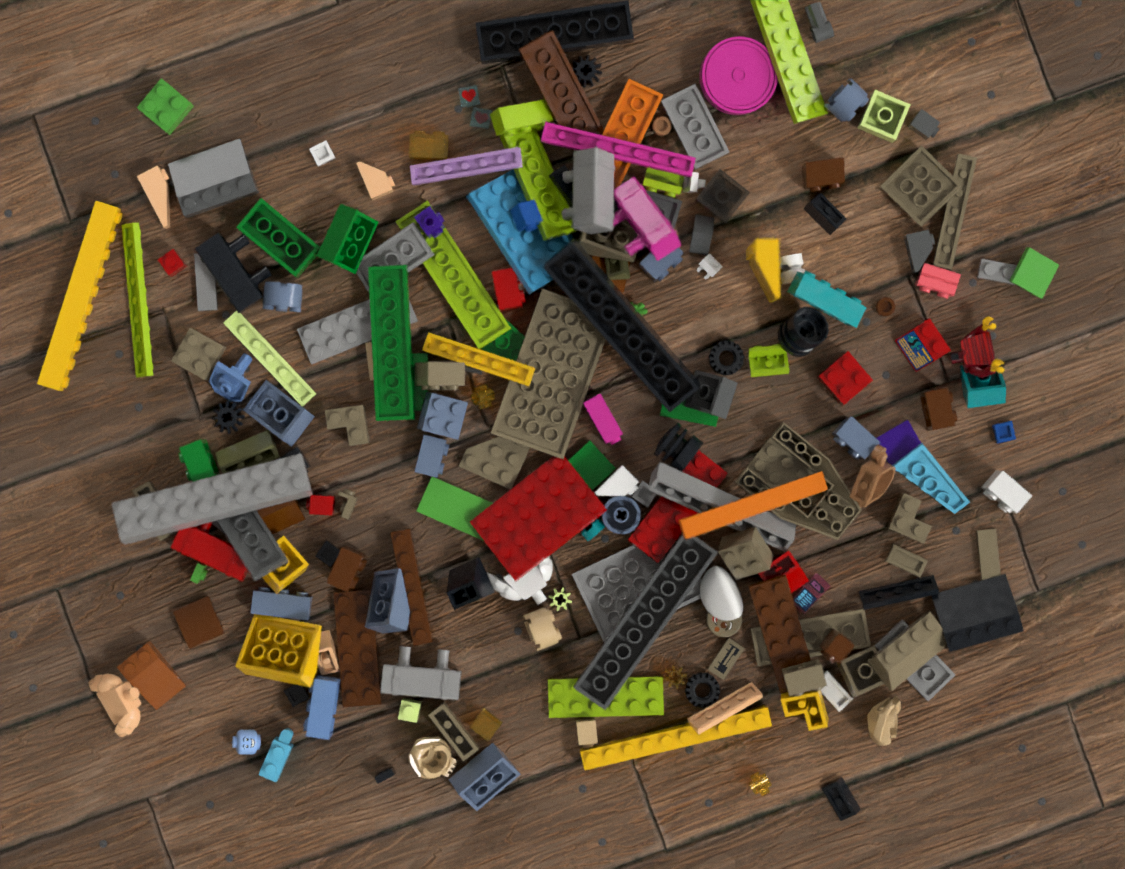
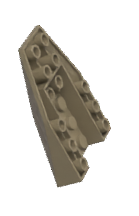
M784 422L779 425L734 481L747 493L753 495L822 471L828 490L771 509L770 511L780 519L836 540L841 537L862 511L857 501L850 498V490L830 459Z

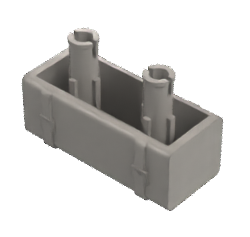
M599 148L574 151L573 170L563 172L564 182H573V208H565L562 211L564 220L569 221L573 219L572 228L588 234L613 231L614 154Z
M399 646V657L396 665L383 664L381 693L395 696L407 695L441 698V700H459L461 671L448 668L449 650H437V664L434 669L411 667L409 665L411 647Z

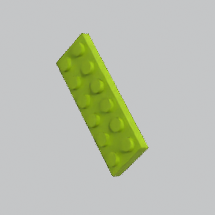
M532 129L531 132L525 134L515 132V135L509 137L501 135L500 139L505 149L521 148L523 167L515 168L514 172L526 200H535L543 220L537 225L543 240L546 241L576 233L578 230L572 228L573 219L566 221L562 217L563 209H568L569 205L549 178V175L554 170L537 130Z
M663 676L629 677L606 710L574 689L573 685L578 678L548 679L549 718L664 715Z

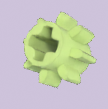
M564 587L559 592L554 589V596L549 595V598L553 599L550 606L556 605L557 611H559L560 607H564L567 610L566 604L572 603L567 598L571 593L565 594ZM560 594H563V598L566 599V601H562L561 604H558V600H556L555 597H559Z

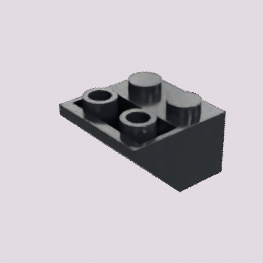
M480 557L449 571L446 593L454 610L495 592Z

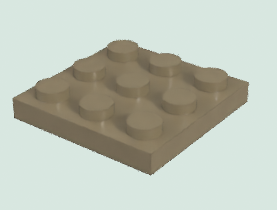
M921 146L880 187L922 227L963 185Z

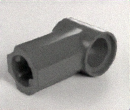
M821 2L805 7L815 43L834 37L830 21H827Z

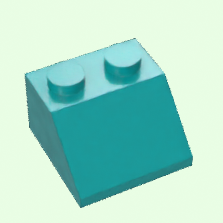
M963 365L960 366L963 396L967 408L1006 403V384L1002 373L996 371L992 375L980 378L964 372Z

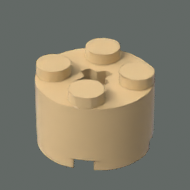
M544 607L523 615V618L528 620L524 623L531 642L535 641L537 645L534 647L536 651L559 643L558 640L562 639L559 629L553 625L555 618L551 610L549 611V609Z

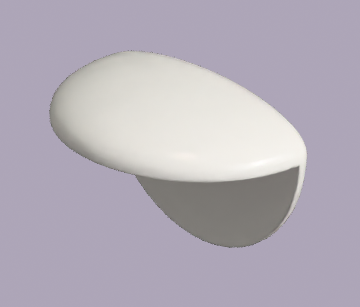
M713 566L703 576L700 584V596L704 607L712 616L720 620L730 621L739 618L743 613V600L736 582L722 567Z

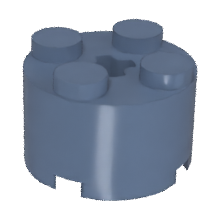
M852 78L847 80L849 84L846 86L842 84L828 99L830 104L824 105L840 122H849L856 115L854 111L858 107L862 108L869 101L868 94Z
M265 282L262 309L274 310V307H276V311L287 312L288 308H290V312H301L303 285Z
M614 496L604 504L607 511L602 514V520L611 532L627 534L638 526L641 517L640 508L630 497ZM618 510L626 511L625 519L616 518Z

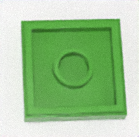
M1026 247L1009 281L1037 298L1042 299L1059 264L1030 247Z

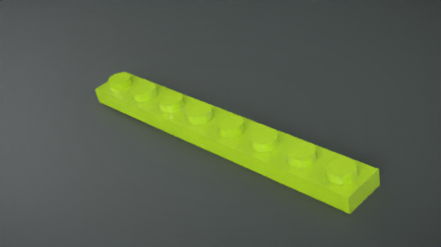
M129 223L122 225L135 374L136 378L153 376V363L144 281L145 271L142 259L143 251L140 238L141 231L139 223Z

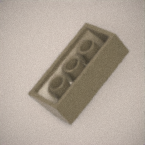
M929 612L918 618L867 660L890 691H893L946 647L942 626L932 613Z

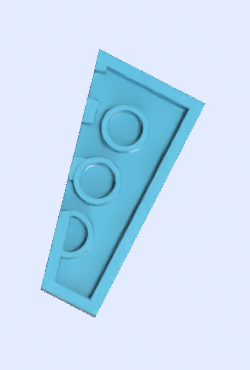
M923 443L893 464L897 472H900L905 478L931 495L954 514L970 503L968 498Z

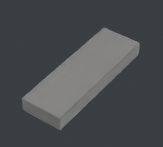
M198 253L194 254L198 311L218 310L216 280L206 265L200 260L201 258Z

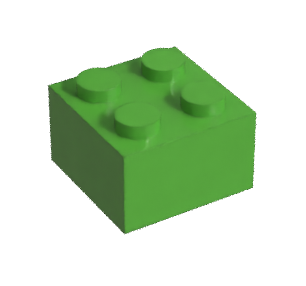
M161 78L137 108L166 133L171 135L194 105Z

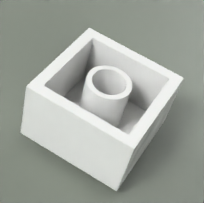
M996 470L981 487L985 490L983 494L987 498L997 501L999 503L997 506L1009 514L1018 513L1032 497L1031 494L1003 470Z

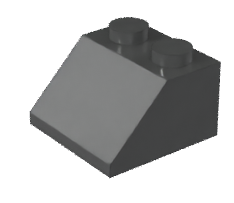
M695 370L694 377L700 382V387L686 399L684 406L726 419L738 383L721 376Z

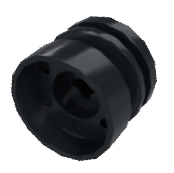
M811 307L800 308L780 325L778 340L781 347L792 356H806L827 338L829 333L828 323L818 310Z
M677 423L668 429L658 442L654 455L658 457L664 451L665 455L661 460L664 462L669 457H672L670 467L682 472L704 442L695 435L691 436L688 440L684 439L688 430L684 429L679 435L677 432L681 425Z

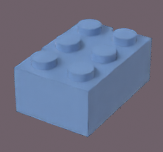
M318 675L313 679L309 692L312 693V698L308 700L306 712H309V717L305 719L303 731H307V737L329 740L333 735L335 722L333 714H336L340 678Z

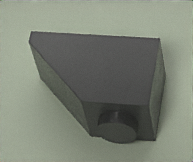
M929 230L903 236L912 274L920 270L933 249L932 245L935 244L933 234H930Z

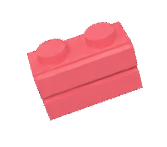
M924 263L919 270L915 286L919 287V291L925 293L934 291L937 292L938 297L948 299V297L955 295L961 274Z

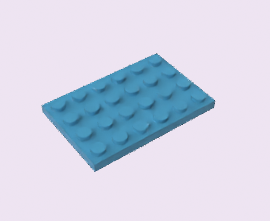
M514 169L466 196L529 294L554 280L543 266L547 260L569 243L574 236L568 234L544 241L538 226L536 230L526 232V230L518 232L510 210L518 203L526 202L527 200Z

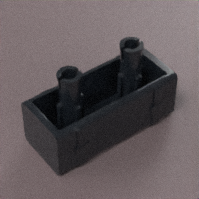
M217 233L196 247L195 251L222 288L229 302L238 313H242L263 299V294L258 288V284L272 276V274L265 265L251 275L240 262L236 252L250 244L244 233L230 243L225 240L221 233Z

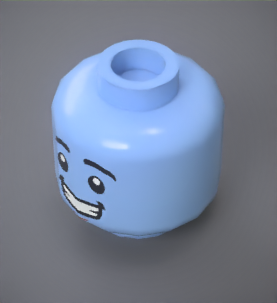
M239 730L236 736L232 737V748H236L237 753L240 755H253L257 750H260L261 737L255 730Z

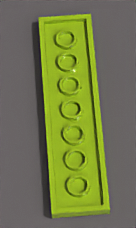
M750 0L793 124L828 114L789 1Z
M427 200L395 222L401 230L411 223H415L435 254L423 262L425 268L478 349H481L509 331L511 327L447 229H442L443 233L438 237H431L429 239L414 218L429 206L432 208Z

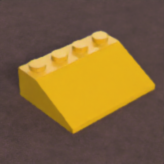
M755 239L746 249V260H749V265L768 301L774 302L780 298L779 239Z
M254 614L235 667L245 675L311 687L318 665L321 626Z

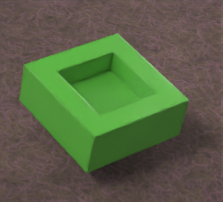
M201 562L197 563L190 581L194 583H200L201 580L204 581L208 570H206L207 565Z

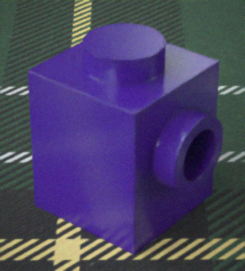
M430 206L414 217L429 239L431 237L436 238L443 233L442 229L445 227L442 223L445 220L439 212L435 213Z

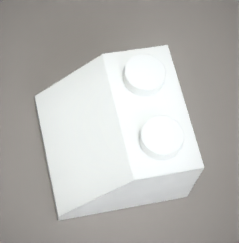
M621 465L595 493L598 496H625L627 493L631 496L639 488L637 486L639 482Z

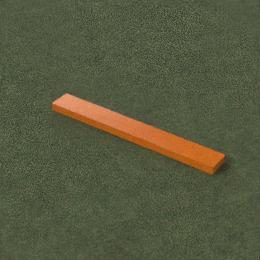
M820 471L678 521L684 539H688L826 491L828 488L823 472Z

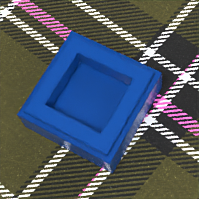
M1012 421L992 425L996 444L1016 439Z

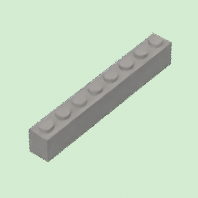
M661 462L651 473L648 490L699 513L740 499ZM768 511L727 525L738 531L756 527L767 544L784 552L793 543L795 538L796 524L780 519Z

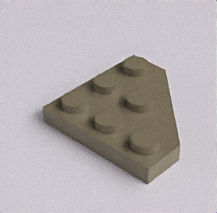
M496 437L467 448L459 467L511 490L530 448L501 437Z

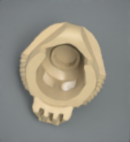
M894 696L893 699L887 698L873 706L867 715L869 735L873 742L878 745H889L891 738H896L897 714L901 710V701L897 696Z
M439 736L417 739L408 754L410 765L416 774L424 779H434L440 777L441 774L448 777L457 766L456 759L451 756V749L448 743Z

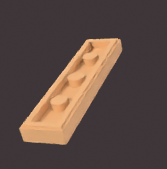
M750 682L687 718L688 723L699 735L762 699L763 695Z

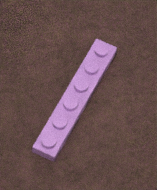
M516 147L411 165L412 185L523 167L521 148Z

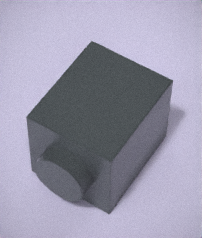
M921 109L908 128L927 140L929 137L934 138L939 131L937 126L940 122Z

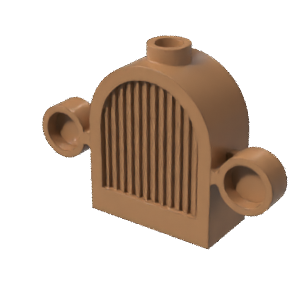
M879 444L871 454L872 459L862 465L850 494V498L857 501L860 508H865L879 499L886 492L895 475V467L886 462V448Z

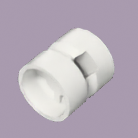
M802 253L779 257V269L783 271L780 274L782 285L792 283L797 272H805V269L801 268L803 265Z

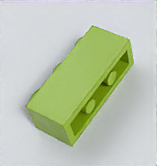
M544 100L497 108L490 114L496 136L504 135V137L515 135V132L525 134L531 132L532 129L541 131L544 130L545 122L551 123L554 121Z

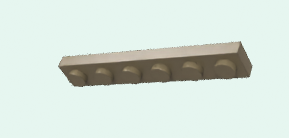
M957 154L952 176L963 187L946 203L933 266L952 270L977 161L976 157Z

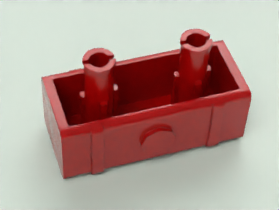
M213 522L178 531L170 548L186 557H191L224 573L226 576L244 581L248 571L232 545L209 534L210 532L208 531Z

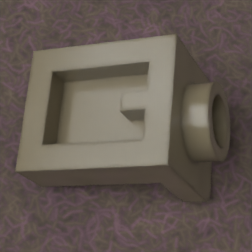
M344 489V491H339L338 495L348 500L347 502L343 501L340 512H342L341 517L350 519L358 497L354 496L355 492Z

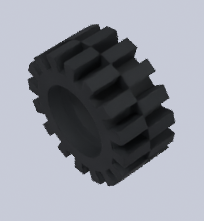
M727 340L717 343L709 354L711 368L718 374L732 375L739 371L744 363L743 350L733 341ZM727 350L733 354L734 361L728 366L721 364L719 355L722 351Z
M698 672V674H693L687 680L685 694L689 702L694 706L704 708L718 700L720 686L712 675L706 672ZM699 683L709 685L710 692L706 697L696 695L695 687Z

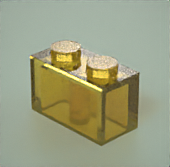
M414 131V134H410V159H448L449 136L445 135V132L434 131L433 134H426V131Z

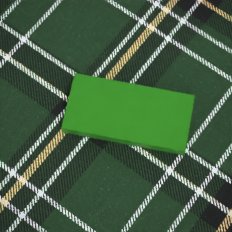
M432 476L417 512L483 540L470 521L493 503Z

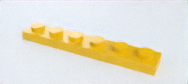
M429 332L422 349L424 352L454 362H465V366L528 387L535 371L534 367Z

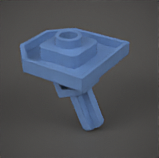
M244 353L236 365L231 368L218 361L209 379L214 392L230 402H241L251 383L244 378V372L252 362V358Z

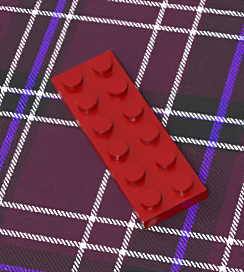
M699 450L682 471L716 488L728 474ZM661 496L627 540L658 564L682 533L678 520L696 515L698 512Z

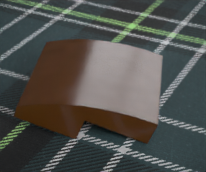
M209 596L173 611L189 649L225 633Z

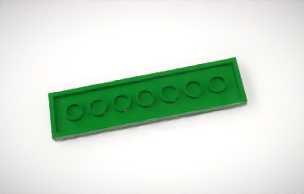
M408 266L368 267L376 421L415 419Z

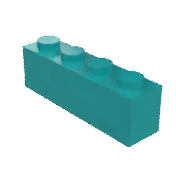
M809 271L796 273L787 293L847 326L857 328L867 308L861 305V300L853 296L851 298L845 296L846 292L839 288L834 290L830 287L831 284L825 280H816V275Z

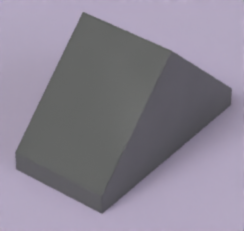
M695 215L689 253L708 255L713 234V217Z

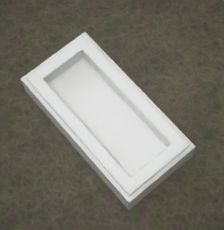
M825 671L824 676L827 686H824L821 692L840 712L853 698L828 671Z

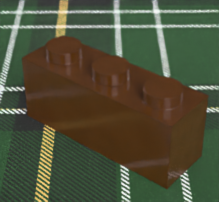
M834 628L819 645L822 648L820 653L832 663L835 660L841 663L855 646Z

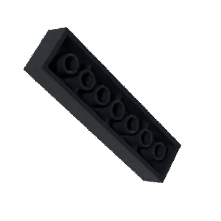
M628 0L476 23L482 65L523 59L518 49L550 30H553L564 52L632 43L634 41Z

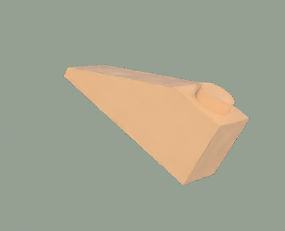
M155 166L137 177L164 228L168 229L170 228V194L167 181L169 176L164 168L161 170L159 166Z

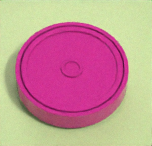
M741 36L724 39L709 50L702 61L699 74L700 86L708 102L719 111L730 115H745L761 108L772 97L778 80L767 48L754 39Z

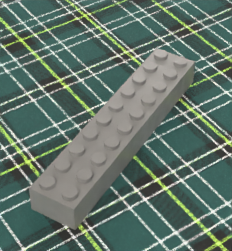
M301 453L114 502L112 506L120 540L126 545L312 496L313 493L305 461Z

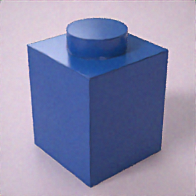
M535 200L518 203L510 210L518 232L524 230L526 232L534 231L537 229V225L543 221Z

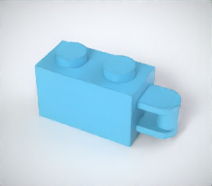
M290 728L284 729L280 736L273 740L259 772L260 776L274 782L279 780L294 745L290 743L293 737V731Z

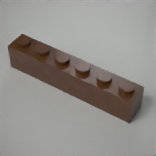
M411 528L391 532L396 563L397 567L402 569L410 610L409 627L413 646L433 642V635Z

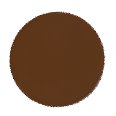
M888 297L879 299L875 306L876 312L883 317L892 315L895 311L894 301Z

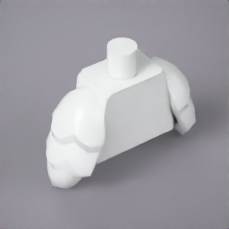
M550 556L547 557L517 582L509 573L503 577L505 581L487 572L493 589L499 592L503 598L519 601L522 598L526 600L532 596L536 604L539 605L547 599L541 589L547 586L546 582L552 576L553 563Z

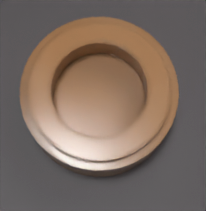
M664 116L657 117L652 124L653 132L658 136L667 135L672 127L671 121Z

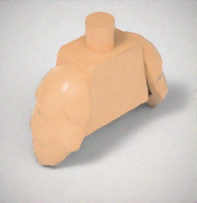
M108 673L96 675L88 682L90 691L98 692L96 694L114 725L117 724L114 732L120 738L130 735L140 722L141 713L138 707L141 705V701L138 698L140 695L139 690L135 687L132 688L130 682H123L117 675Z

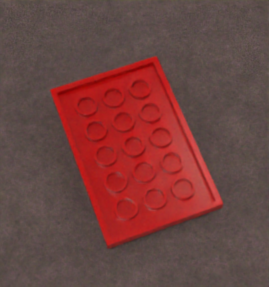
M553 456L472 519L470 523L517 582L605 513L607 509L565 456L564 459Z

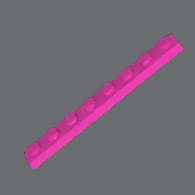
M545 122L541 138L543 143L577 151L599 148L614 154V160L690 178L692 177L696 160L695 157Z

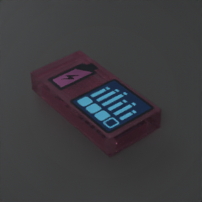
M815 573L793 597L794 604L805 614L830 588V585L818 573Z

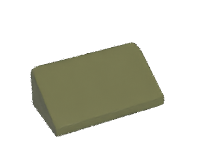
M605 258L606 272L610 280L630 278L628 261Z

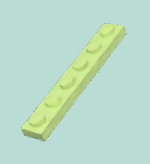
M236 310L224 322L226 327L302 407L317 394L241 313H238Z

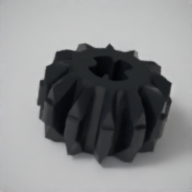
M586 55L585 61H583L582 56H579L580 63L575 60L572 62L575 66L572 69L579 82H583V88H586V82H589L590 87H593L592 80L598 83L600 79L597 76L602 75V71L597 70L601 68V64L594 65L597 59L594 57L589 61V55ZM585 67L589 68L588 71L591 70V72H589L587 76L583 75V72H580L583 71Z
M229 401L225 402V407L222 403H219L220 411L217 409L213 410L214 413L218 414V416L212 417V420H218L214 427L221 425L219 431L224 432L226 428L227 434H231V427L237 432L238 427L236 424L239 426L244 424L239 421V418L244 419L245 415L238 414L243 409L238 408L235 410L237 407L235 402L231 408ZM231 413L232 421L226 422L224 415Z

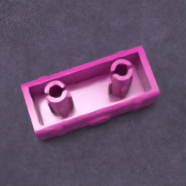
M635 177L614 189V201L618 211L613 213V227L626 219L638 235L636 239L624 245L630 256L643 247H647L654 258L659 261L681 246L670 222L664 217L646 193L645 188Z

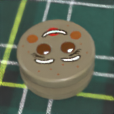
M707 611L706 624L709 630L716 636L730 637L740 629L742 615L737 619L724 621L715 618Z

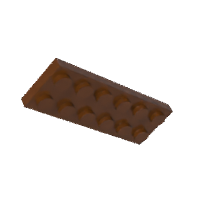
M553 30L519 48L518 51L556 124L602 135L604 129Z
M784 574L748 585L781 694L788 692L782 669L811 661L787 577Z
M372 589L333 593L343 708L382 704L376 631L365 628Z

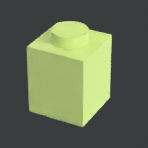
M403 698L398 719L417 723L422 701Z

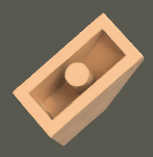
M356 163L372 200L394 192L392 187L395 184L391 175L387 176L384 171L365 163Z
M330 630L321 631L318 667L321 676L340 671Z

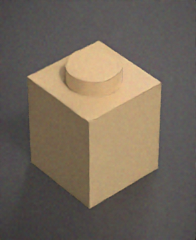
M595 718L576 720L579 745H583V748L594 747V744L598 743Z

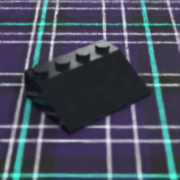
M1006 574L931 595L939 624L943 629L946 649L949 652L1024 632Z

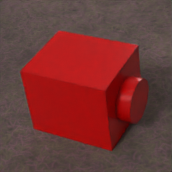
M172 249L158 259L166 273L171 277L187 267V264L175 249Z
M312 495L310 498H307L306 510H309V514L334 515L335 496Z

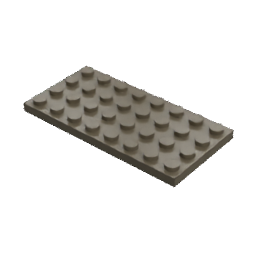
M545 289L541 290L516 362L535 368L529 387L509 380L490 433L564 459L606 340L570 298Z

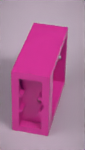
M601 394L584 402L583 405L605 444L609 442L613 445L620 441V436L623 433Z

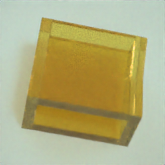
M483 708L469 727L489 741L503 722Z

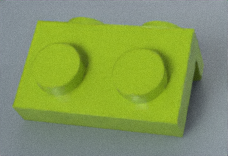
M647 168L643 185L646 186L645 190L657 193V189L665 191L664 195L675 197L676 194L680 195L684 176Z
M780 344L749 348L748 360L751 377L789 374L787 352Z

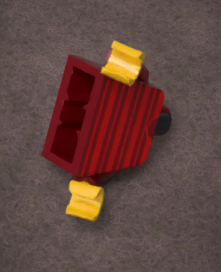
M985 317L982 322L983 324L972 330L960 341V351L950 353L951 364L963 363L964 372L980 378L992 375L996 371L998 373L1004 372V368L999 367L1004 362L995 358L990 331L987 332V329L994 330L996 328L994 323L989 325L994 318Z

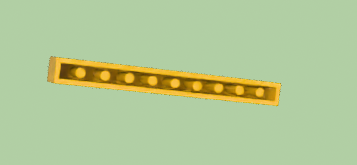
M95 201L37 382L39 385L63 391L69 384L70 378L68 374L75 365L76 360L73 358L75 352H78L81 346L80 336L81 333L84 334L86 331L87 323L85 321L87 315H90L93 309L91 302L93 297L97 296L99 290L97 283L104 275V261H107L110 256L111 250H109V246L116 237V231L114 230L116 224H119L122 218L121 209Z
M763 705L739 711L699 735L687 723L594 745V747L581 748L580 753L584 770H589L771 727L772 723L768 707Z

